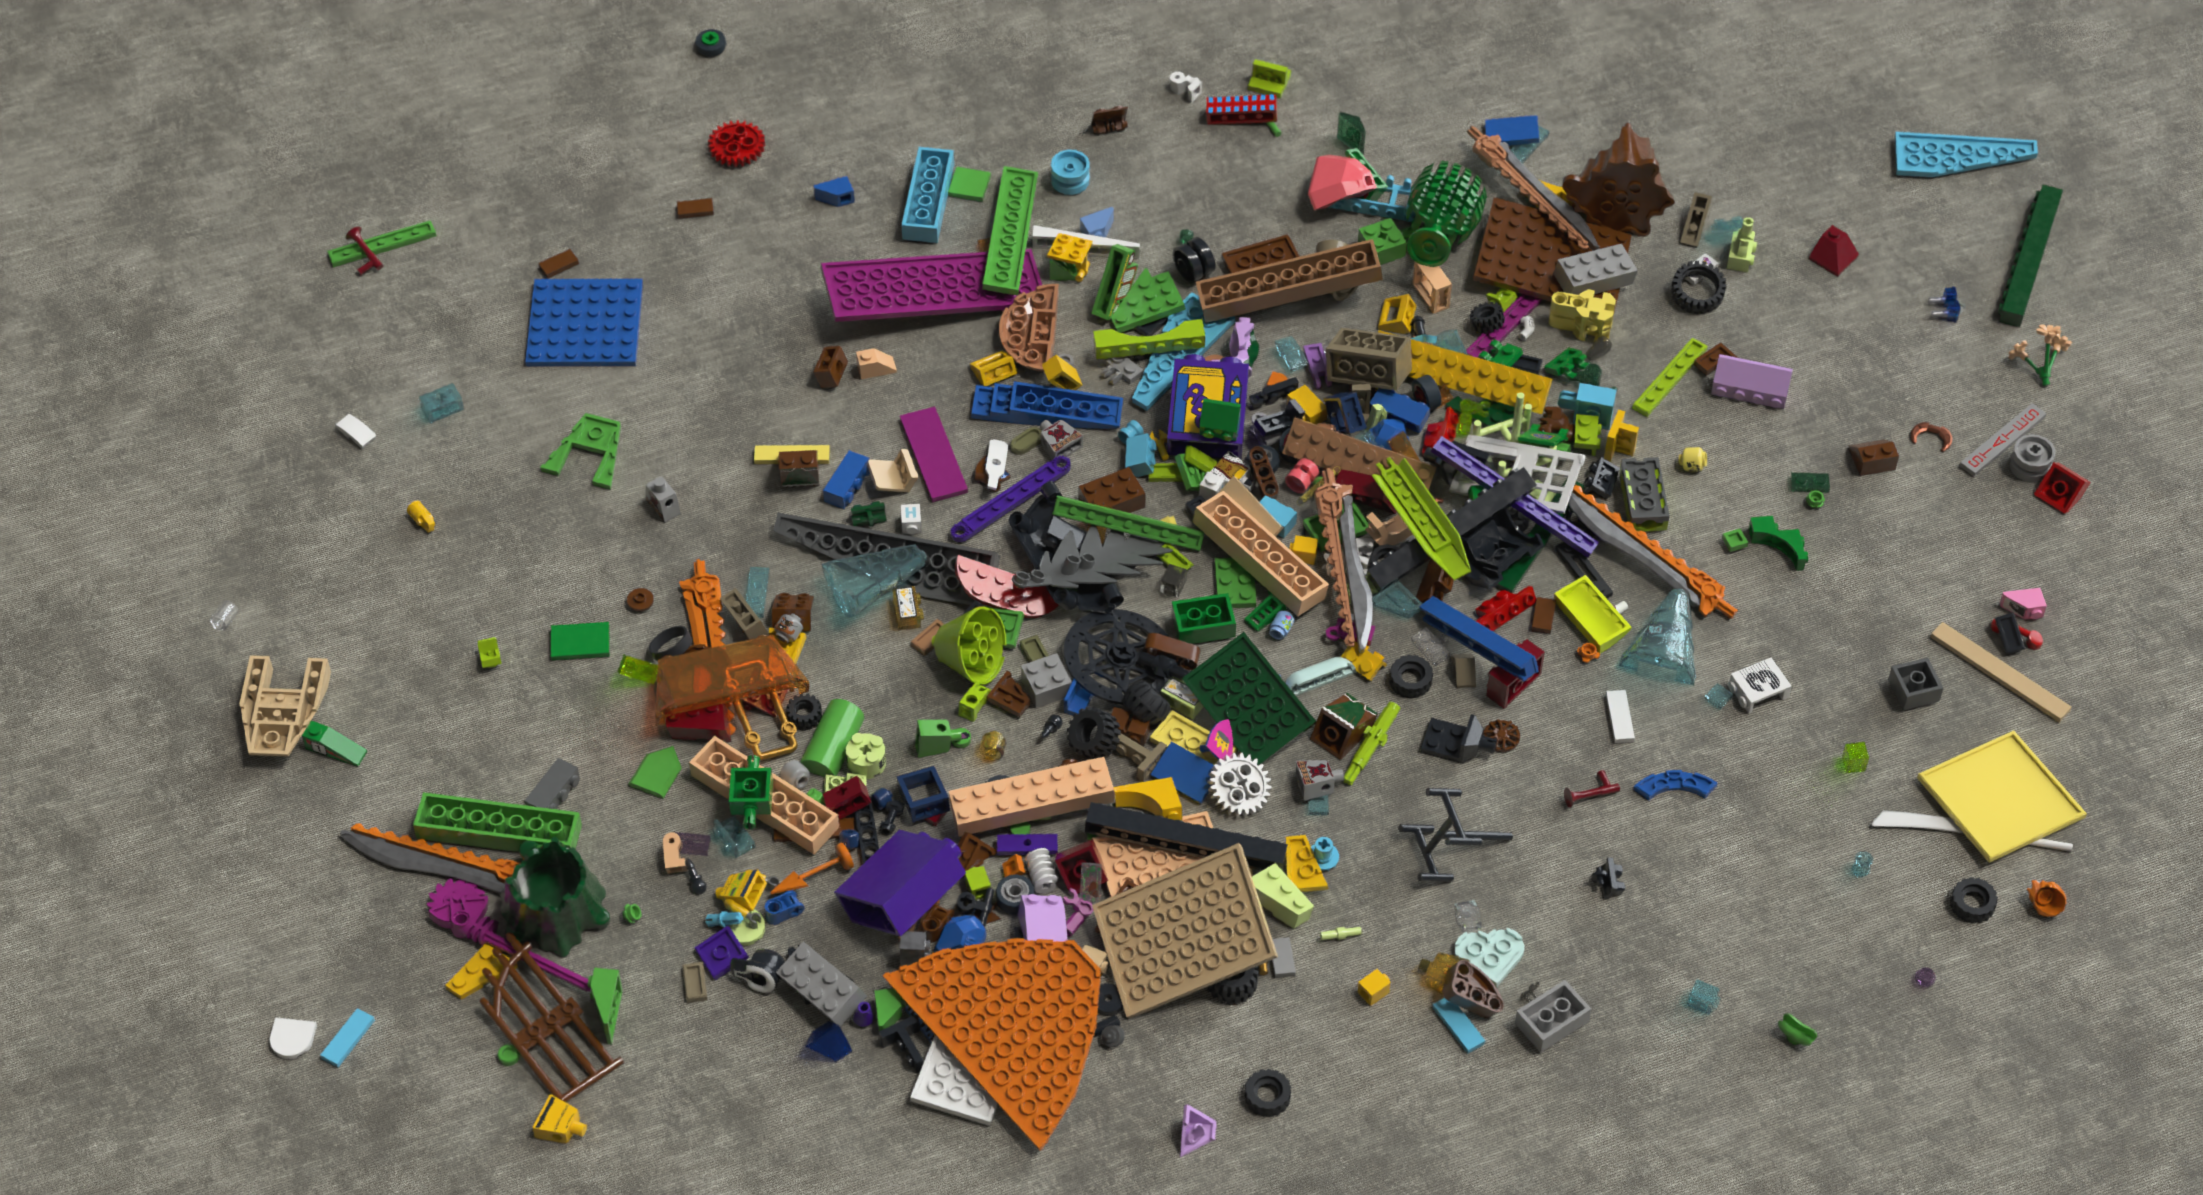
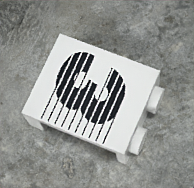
M1772 658L1732 673L1728 683L1730 691L1737 696L1739 704L1742 708L1746 709L1748 714L1752 713L1754 703L1776 694L1782 700L1789 698L1792 687Z

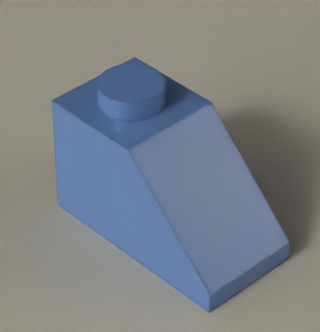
M1113 207L1081 217L1080 231L1082 234L1106 238L1114 221Z

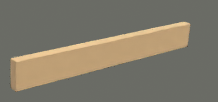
M1944 622L1931 633L1932 639L2059 723L2071 711L2072 707Z

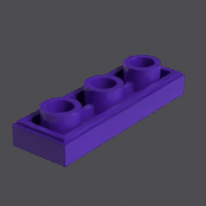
M1057 834L997 835V855H1027L1029 852L1039 848L1048 849L1049 855L1058 854Z

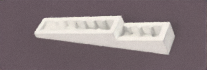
M1035 225L1033 227V248L1050 249L1058 233L1093 241L1087 256L1109 257L1112 245L1120 244L1135 250L1134 259H1139L1140 243Z

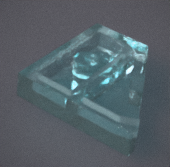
M1399 581L1372 598L1373 606L1408 619L1421 611L1419 606L1422 603Z

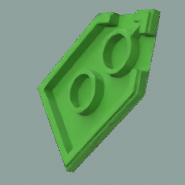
M670 746L646 754L628 786L664 799L682 769L674 747Z

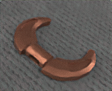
M1922 422L1912 429L1911 440L1914 444L1917 442V436L1927 432V430L1939 434L1943 439L1944 446L1941 448L1942 452L1948 450L1952 444V435L1943 426L1940 428L1932 424L1929 425L1930 422Z

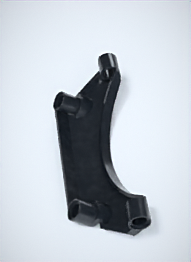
M1052 481L1042 485L1040 489L1042 494L1033 502L1025 514L1015 511L1008 520L1009 525L1036 570H1039L1045 551L1049 552L1050 563L1057 551L1040 542L1046 524L1053 517L1057 495L1062 496L1058 487ZM1073 583L1079 585L1078 588L1046 586L1054 602L1067 611L1078 606L1082 612L1108 614L1116 607H1119L1124 601L1115 583Z

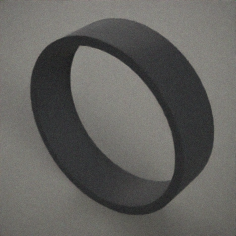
M673 626L659 633L651 641L649 651L657 662H667L683 654L690 647L692 637L684 626ZM679 636H683V638L673 647L665 651L658 652V650L669 640Z

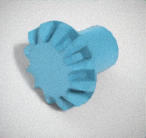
M1318 838L1311 848L1321 871H1329L1330 868L1336 867L1339 861V852L1333 846L1330 838Z

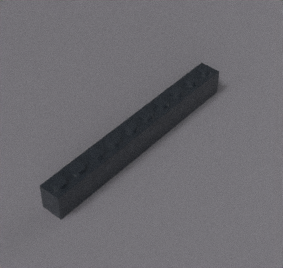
M1524 467L1520 470L1515 468L1508 474L1509 477L1504 480L1500 478L1493 483L1494 487L1489 490H1482L1477 494L1478 497L1476 499L1465 501L1461 509L1458 511L1454 509L1446 515L1460 534L1461 539L1535 490L1537 484ZM1416 538L1411 542L1409 540L1403 542L1399 546V550L1388 552L1384 556V560L1381 562L1375 561L1368 566L1369 569L1366 575L1379 593L1431 559Z
M1090 803L1085 823V833L1205 858L1239 843L1242 846L1248 867L1261 871L1275 863L1283 870L1288 845L1280 841L1266 840L1261 837L1247 836L1238 832L1224 831L1220 828H1210L1201 824H1191L1182 820H1173L1162 816L1145 814L1140 811L1135 812L1121 807L1107 806L1103 803Z

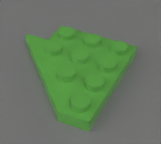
M1145 268L1111 319L1116 331L1122 333L1137 326L1186 310L1169 271L1151 277L1148 269Z

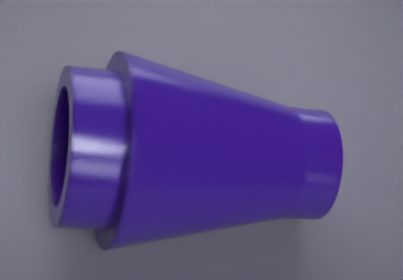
M867 1002L859 1003L858 1008L853 1014V1021L858 1026L865 1027L873 1021V1013Z

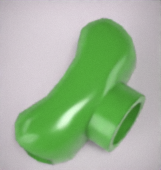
M1784 1014L1783 1021H1778L1780 1031L1787 1036V1040L1793 1045L1800 1044L1807 1047L1817 1038V1032L1814 1029L1806 1026L1791 1014Z

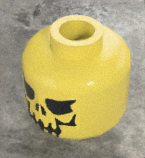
M1700 447L1685 448L1683 453L1679 454V465H1683V469L1687 472L1702 471L1707 466V453L1703 452V449Z

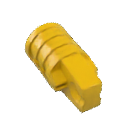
M420 501L412 502L407 507V513L417 525L421 526L428 533L434 531L435 522L431 513Z

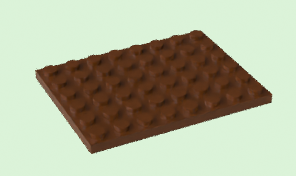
M1494 197L1473 280L1551 301L1554 293H1564L1553 274L1558 259L1592 250L1590 248L1586 250L1579 248L1576 241L1568 238L1567 232L1560 230L1558 224L1550 221L1549 216L1540 212L1539 209ZM1586 222L1597 244L1600 245L1599 249L1622 244L1628 253L1631 234ZM1620 288L1604 291L1605 293H1610L1615 298V309ZM1604 292L1596 293L1593 297L1602 299Z

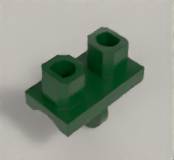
M876 501L867 506L853 505V508H850L853 526L869 524V527H874V523L887 521L884 502Z

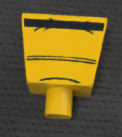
M549 1095L532 1128L534 1137L537 1139L566 1144L573 1134L583 1137L586 1133L587 1125L579 1122V1111L575 1107L553 1095Z

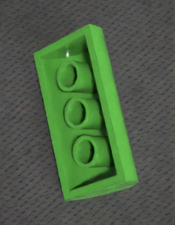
M833 699L828 703L800 760V763L810 773L823 777L826 775H838L846 759V746L849 740L852 739V736L859 732L865 719L862 710L855 704L843 699Z

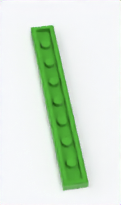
M1058 495L1053 510V515L1197 551L1201 549L1205 534L1200 530Z

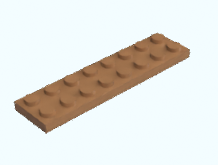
M1296 417L1293 420L1283 450V454L1297 459L1307 458L1317 466L1326 469L1330 468V470L1334 468L1337 473L1340 469L1368 475H1381L1376 467L1377 463L1380 462L1384 469L1387 470L1390 468L1386 461L1388 457H1391L1394 463L1398 465L1403 458H1406L1428 491L1437 468L1436 466Z

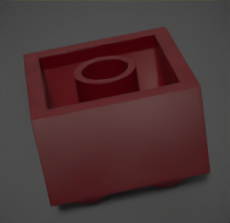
M1093 839L1056 854L1055 862L1068 891L1072 888L1078 894L1088 890L1090 883L1096 881L1098 885L1108 881L1101 855ZM1091 866V868L1095 869L1094 872L1096 873H1090V878L1084 877L1087 875H1084L1085 872L1083 871H1086L1087 868L1089 869ZM1083 877H1084V879H1085V883H1084V884H1085V890H1084V886H1083V881H1084V880H1083Z

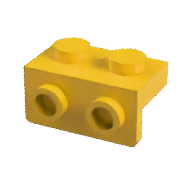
M1354 641V647L1348 646L1341 657L1349 660L1355 666L1357 672L1372 681L1382 665L1386 667L1387 663L1383 661L1385 657L1376 651L1373 654L1369 652L1368 645H1366L1364 653H1359L1358 644Z

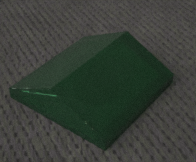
M1344 112L1338 113L1337 138L1351 149L1357 148L1364 155L1366 130L1360 117Z

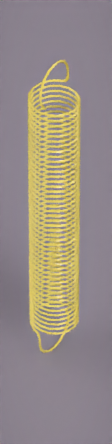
M1321 478L1322 480H1319L1318 484L1313 485L1299 499L1306 502L1308 500L1306 497H1312L1311 494L1314 495L1313 492L1324 484V479Z

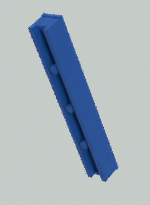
M1432 596L1419 606L1420 610L1426 614L1422 618L1424 622L1523 682L1539 671L1535 656L1436 597Z

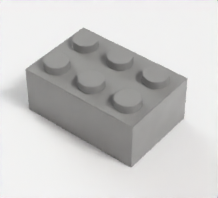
M1564 980L1517 1010L1515 1024L1541 1053L1588 1023L1591 1008L1569 983Z

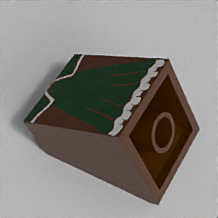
M818 450L779 452V470L782 487L819 485Z
M1346 693L1321 708L1310 739L1342 760L1364 738L1365 734L1363 732L1367 726L1372 727L1378 713Z

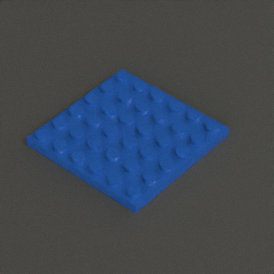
M534 279L525 361L526 367L636 366L643 279Z

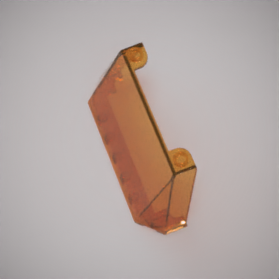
M760 635L755 639L677 656H664L662 659H658L655 725H664L667 716H671V719H673L677 713L789 689L790 692H794V688H798L799 694L808 693L810 684L773 635Z

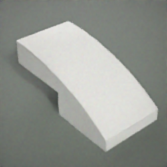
M348 414L335 425L361 449L376 438V434L351 414Z

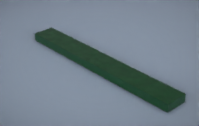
M1567 479L1564 481L1562 486L1565 487ZM1575 482V485L1581 486L1582 490L1584 489L1583 484ZM1556 493L1551 502L1559 503L1562 494ZM1567 505L1564 514H1563V513H1558V512H1555V513H1557V514L1560 515L1562 518H1564V517L1566 516V514H1567L1568 509H1569L1570 506ZM1537 523L1528 534V536L1534 537L1538 533L1544 547L1553 535ZM1543 548L1532 557L1522 555L1521 559L1512 563L1507 570L1503 571V580L1495 585V587L1514 593Z

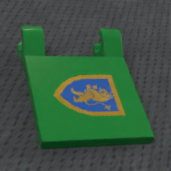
M1532 424L1528 431L1518 437V441L1555 446L1561 441H1568L1567 433L1569 429L1561 428L1558 434L1538 431L1540 425Z

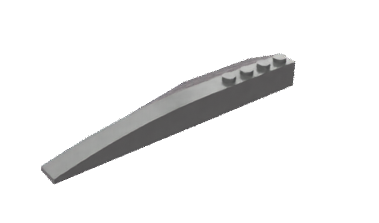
M777 513L774 526L775 532L896 588L912 586L913 595L964 605H971L975 600L965 593L960 581L957 580L955 572L956 557L960 555L998 568L1000 555L994 551L784 513Z

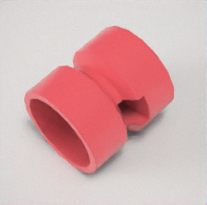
M1302 458L1285 477V482L1292 491L1302 494L1318 476L1319 469L1311 460Z

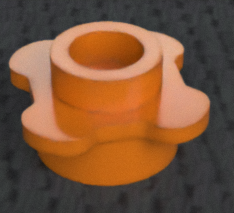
M1585 643L1577 649V653L1581 655L1582 661L1585 663L1600 657V653L1597 652L1596 646L1592 643Z

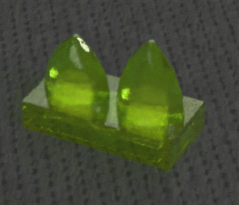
M624 654L617 673L654 684L660 666Z

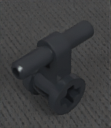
M986 889L983 902L975 900L974 895L970 892L961 893L957 898L959 912L962 914H970L973 911L981 912L979 920L985 927L988 914H991L993 907L991 902L994 889ZM965 900H969L967 907L963 906Z

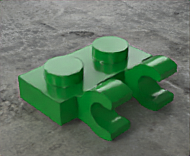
M1492 340L1489 346L1494 347L1491 353L1495 357L1493 358L1486 351H1482L1478 357L1511 367L1523 355L1522 348L1507 343L1503 346L1499 341Z
M1568 347L1546 364L1544 369L1546 373L1556 376L1564 374L1568 379H1573L1577 375V373L1571 371L1576 364L1580 369L1584 370L1589 366V363L1584 362L1587 356L1582 354L1581 350Z

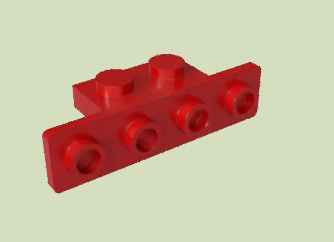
M1451 407L1446 409L1444 421L1427 425L1422 449L1423 455L1428 447L1433 448L1441 436L1450 442L1454 441L1459 417Z
M1527 586L1517 594L1505 590L1499 591L1494 597L1484 601L1475 609L1477 615L1481 617L1476 622L1491 631L1496 630L1536 603L1537 599L1533 587Z

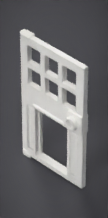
M1468 435L1466 439L1467 446L1490 453L1491 457L1514 460L1515 463L1512 470L1515 468L1520 470L1524 467L1530 476H1532L1533 472L1547 474L1544 484L1535 482L1537 484L1535 489L1541 490L1539 499L1536 500L1554 512L1565 513L1580 468L1584 464L1585 455ZM1538 457L1553 458L1550 468L1536 466ZM1558 461L1573 462L1570 472L1556 469ZM1457 471L1449 491L1450 493L1468 496L1469 487L1479 484L1473 480L1463 479V473ZM1553 476L1566 477L1565 487L1550 485ZM1547 492L1562 493L1559 503L1544 501Z

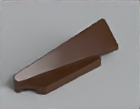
M1432 559L1429 561L1413 602L1417 606L1422 605L1432 596L1443 602V594H1447L1452 590L1454 580Z

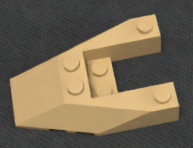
M250 655L240 699L249 755L289 757L318 710L328 689L331 675L328 659L308 658L301 690L270 688L273 674L270 657Z

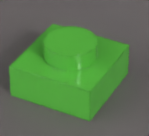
M1740 528L1723 533L1722 539L1730 552L1748 546V541Z

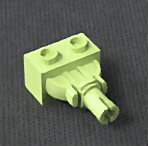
M1744 218L1742 228L1738 231H1733L1727 269L1748 272L1749 265L1753 266L1755 255L1751 254L1752 252L1755 253L1757 242H1754L1755 232L1752 231L1754 223L1752 218Z

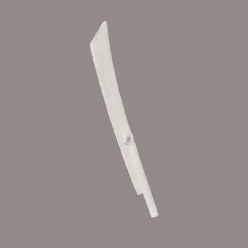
M1883 810L1871 823L1873 827H1913L1963 833L1951 818ZM2042 838L2028 844L2072 852L2073 844Z

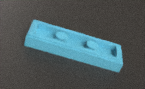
M1445 998L1433 1004L1432 1008L1467 1054L1485 1044L1484 1038L1458 1005L1447 1001Z
M357 1008L321 1053V1059L339 1067L374 1023V1017Z

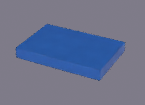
M1538 115L1485 120L1486 135H1499L1502 139L1501 142H1506L1508 146L1540 143Z
M1171 741L1152 771L1151 776L1157 780L1172 777L1177 791L1202 804L1209 793L1208 789L1212 786L1207 781L1211 779L1209 773L1213 771L1212 767L1214 765Z

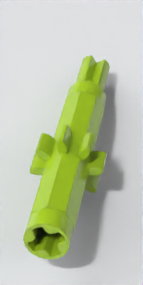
M1391 701L1388 702L1372 727L1367 726L1363 732L1365 739L1344 775V783L1351 786L1360 771L1367 765L1379 745L1384 747L1388 740L1386 733L1401 710L1398 704Z

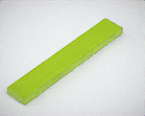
M1691 338L1635 401L1632 409L1648 417L1693 367L1694 360L1707 351L1708 346Z

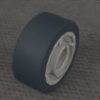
M1017 874L1003 878L996 888L998 906L1005 913L1018 915L1021 895L1034 894V886L1031 881Z

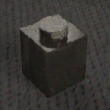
M1169 564L1161 579L1160 592L1178 598L1187 581V569Z

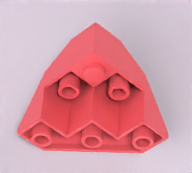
M1325 155L1319 156L1316 159L1308 196L1313 209L1319 210L1325 209L1339 200L1361 197L1376 189L1377 186L1371 171L1357 159Z

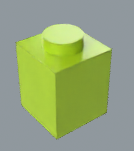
M984 866L972 867L966 870L965 884L968 892L974 895L975 900L984 898L986 889L991 888Z

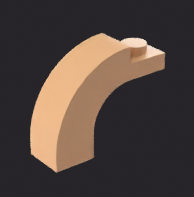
M1373 512L1366 516L1370 523L1365 530L1379 545H1395L1413 535L1399 514L1385 522H1381Z

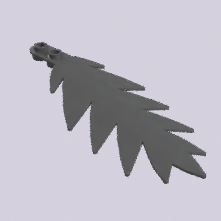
M1091 525L1081 546L1080 554L1073 531L1070 530L1061 541L1051 563L1049 552L1045 551L1039 570H1032L1031 573L1017 571L1012 577V582L1018 588L1047 585L1061 588H1078L1079 585L1073 583H1116L1117 580L1102 574L1140 575V572L1123 565H1162L1163 562L1142 556L1170 553L1173 549L1161 547L1166 544L1165 542L1133 534L1125 541L1124 532L1112 529L1102 547L1097 526Z

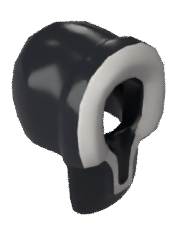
M757 949L751 960L732 958L730 961V972L734 977L747 981L751 989L769 993L776 988L777 983L781 980V977L776 972L785 963L782 955L771 949Z

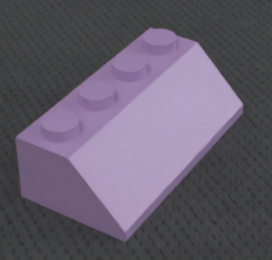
M1719 354L1711 394L1784 409L1793 369Z

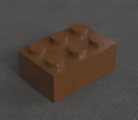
M1130 467L1078 486L1079 501L1127 513H1132L1146 507V493Z

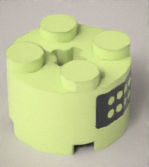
M856 733L849 740L846 746L847 767L852 774L866 775V779L874 778V775L883 772L886 767V753L883 739L880 736Z

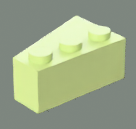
M1276 863L1252 877L1261 907H1265L1273 912V916L1292 928H1296L1309 920L1314 905Z

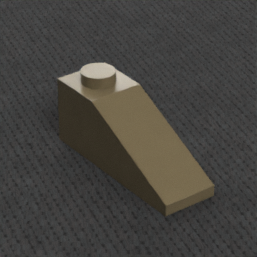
M1694 192L1680 241L1681 244L1698 248L1711 208L1712 196Z
M736 588L720 598L752 645L769 635L761 620Z

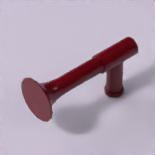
M357 226L350 229L345 238L347 240H354L370 260L360 268H357V271L360 275H363L372 267H375L376 270H381L383 264L363 241L360 235L362 229Z
M1600 770L1597 772V776L1603 786L1580 792H1572L1569 788H1565L1564 799L1566 805L1572 808L1573 803L1577 800L1620 792V786L1618 783L1610 784L1606 772Z

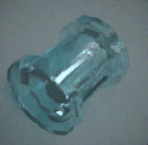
M1860 851L1856 854L1855 863L1852 866V871L1856 876H1868L1871 869L1870 866L1873 863L1872 855L1865 851Z

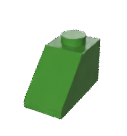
M893 988L875 990L879 1031L894 1025L902 1017V1008L906 1007L905 1001Z

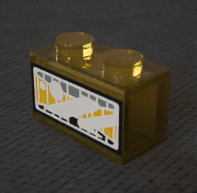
M915 586L892 589L898 631L921 628V620H924L923 608L919 609L918 606L921 604L920 593H916Z

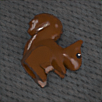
M1544 407L1546 413L1543 414L1544 418L1540 419L1538 431L1553 433L1559 432L1561 428L1569 429L1567 433L1568 441L1565 442H1573L1575 424H1570L1568 416L1563 413L1560 407Z

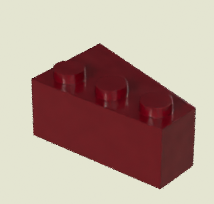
M1340 470L1336 483L1353 486L1351 495L1353 501L1393 514L1397 513L1372 475Z
M722 697L665 710L666 727L672 739L696 740V738L710 741L716 736L720 740L731 742L728 709Z

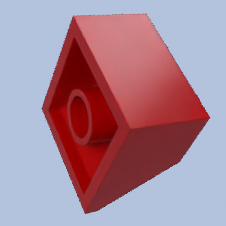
M2053 462L2034 495L2067 514L2082 498L2091 482L2064 465Z

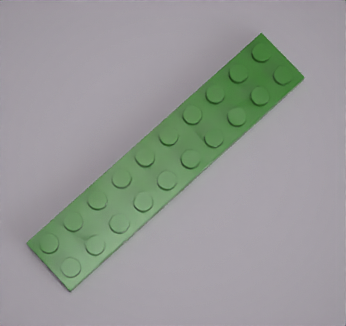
M1007 166L1003 167L982 287L984 290L1018 295L1038 172Z

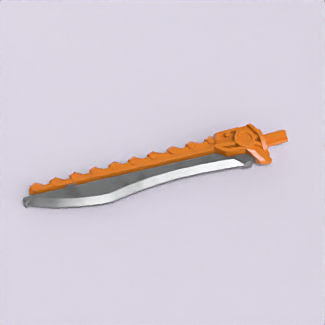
M1574 486L1568 505L1597 537L1648 567L1685 597L1692 607H1699V611L1704 617H1707L1715 609H1718L1729 618L1735 616L1738 610L1723 600L1724 586L1702 570L1698 571L1697 568H1689L1684 559H1676L1673 556L1672 550H1663L1660 547L1659 541L1649 540L1646 532L1636 531L1633 523L1622 521L1619 513H1611L1606 504H1598L1595 501L1594 495H1585L1581 486Z
M361 823L351 827V831L354 833L346 830L340 832L342 839H345L362 853L397 869L448 876L498 893L505 889V878L511 877L515 866L521 864L520 862L508 859L492 861L488 855L476 857L472 851L460 853L456 847L444 849L440 843L428 845L424 839H418L415 842L412 841L409 835H402L399 838L396 837L393 831H387L383 834L377 827L367 830Z

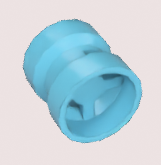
M1131 420L1126 428L1124 427L1118 431V437L1125 445H1127V438L1144 434L1142 426L1135 420Z

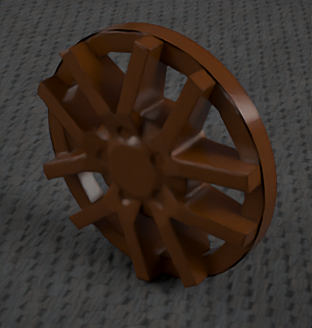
M1497 719L1493 722L1490 721L1484 729L1483 735L1486 737L1490 735V738H1496L1497 745L1498 743L1503 744L1502 748L1496 745L1495 751H1511L1520 742V731L1518 726H1515L1512 721ZM1505 743H1507V744H1509V745H1511V746L1505 748Z

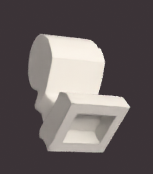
M1173 72L1170 75V89L1176 94L1188 91V99L1191 103L1202 93V82L1198 77L1193 78L1190 75L1185 77L1182 72Z

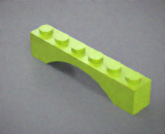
M1202 319L1183 321L1174 329L1153 336H1131L1119 333L1113 329L1093 331V344L1096 359L1205 348V331Z

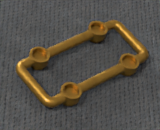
M760 660L725 668L722 672V678L725 683L723 693L731 698L745 732L744 745L751 749L753 755L758 756L760 760L794 752L798 746L795 738L797 729L794 723L788 721L774 687L776 680L774 673L768 671L765 663ZM759 668L761 673L759 683L762 687L767 688L782 725L780 735L788 739L790 745L765 752L760 751L758 746L760 736L757 732L752 731L738 696L739 684L731 679V674Z

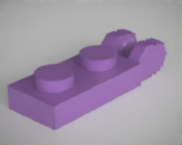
M1317 343L1303 346V352L1316 389L1321 387L1320 376L1325 377L1327 387L1332 386V381H1327V363L1322 344Z

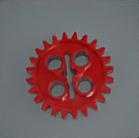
M730 120L729 125L723 123V127L717 126V130H712L713 135H709L710 140H708L709 152H711L712 157H715V161L721 160L722 165L727 162L728 167L731 164L737 167L739 163L743 167L744 162L750 165L751 159L757 161L756 156L761 157V152H764V147L766 146L765 136L762 134V130H758V126L753 127L752 122L747 125L746 120L742 123L739 120L736 123Z

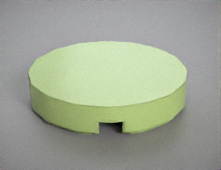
M754 909L753 911H749V913H754V912L759 913V912H758L757 910H755V909ZM759 913L761 923L756 921L758 923L757 929L750 927L749 919L747 918L743 919L741 924L729 925L742 946L752 945L763 937L765 933V920L761 913Z

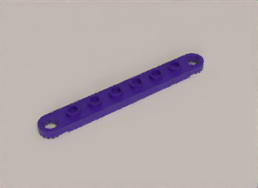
M1062 455V457H1055L1051 462H1047L961 519L959 523L954 524L951 528V538L956 542L968 540L1040 492L1043 484L1051 481L1055 482L1067 474L1071 469V461ZM1064 463L1066 464V466H1064V468H1059V466L1057 467V464ZM958 530H962L965 533L959 536V534L957 535L955 532Z

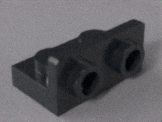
M1602 457L1596 462L1593 461L1588 468L1589 475L1583 483L1585 486L1583 493L1587 494L1592 490L1608 499L1612 494L1620 468Z

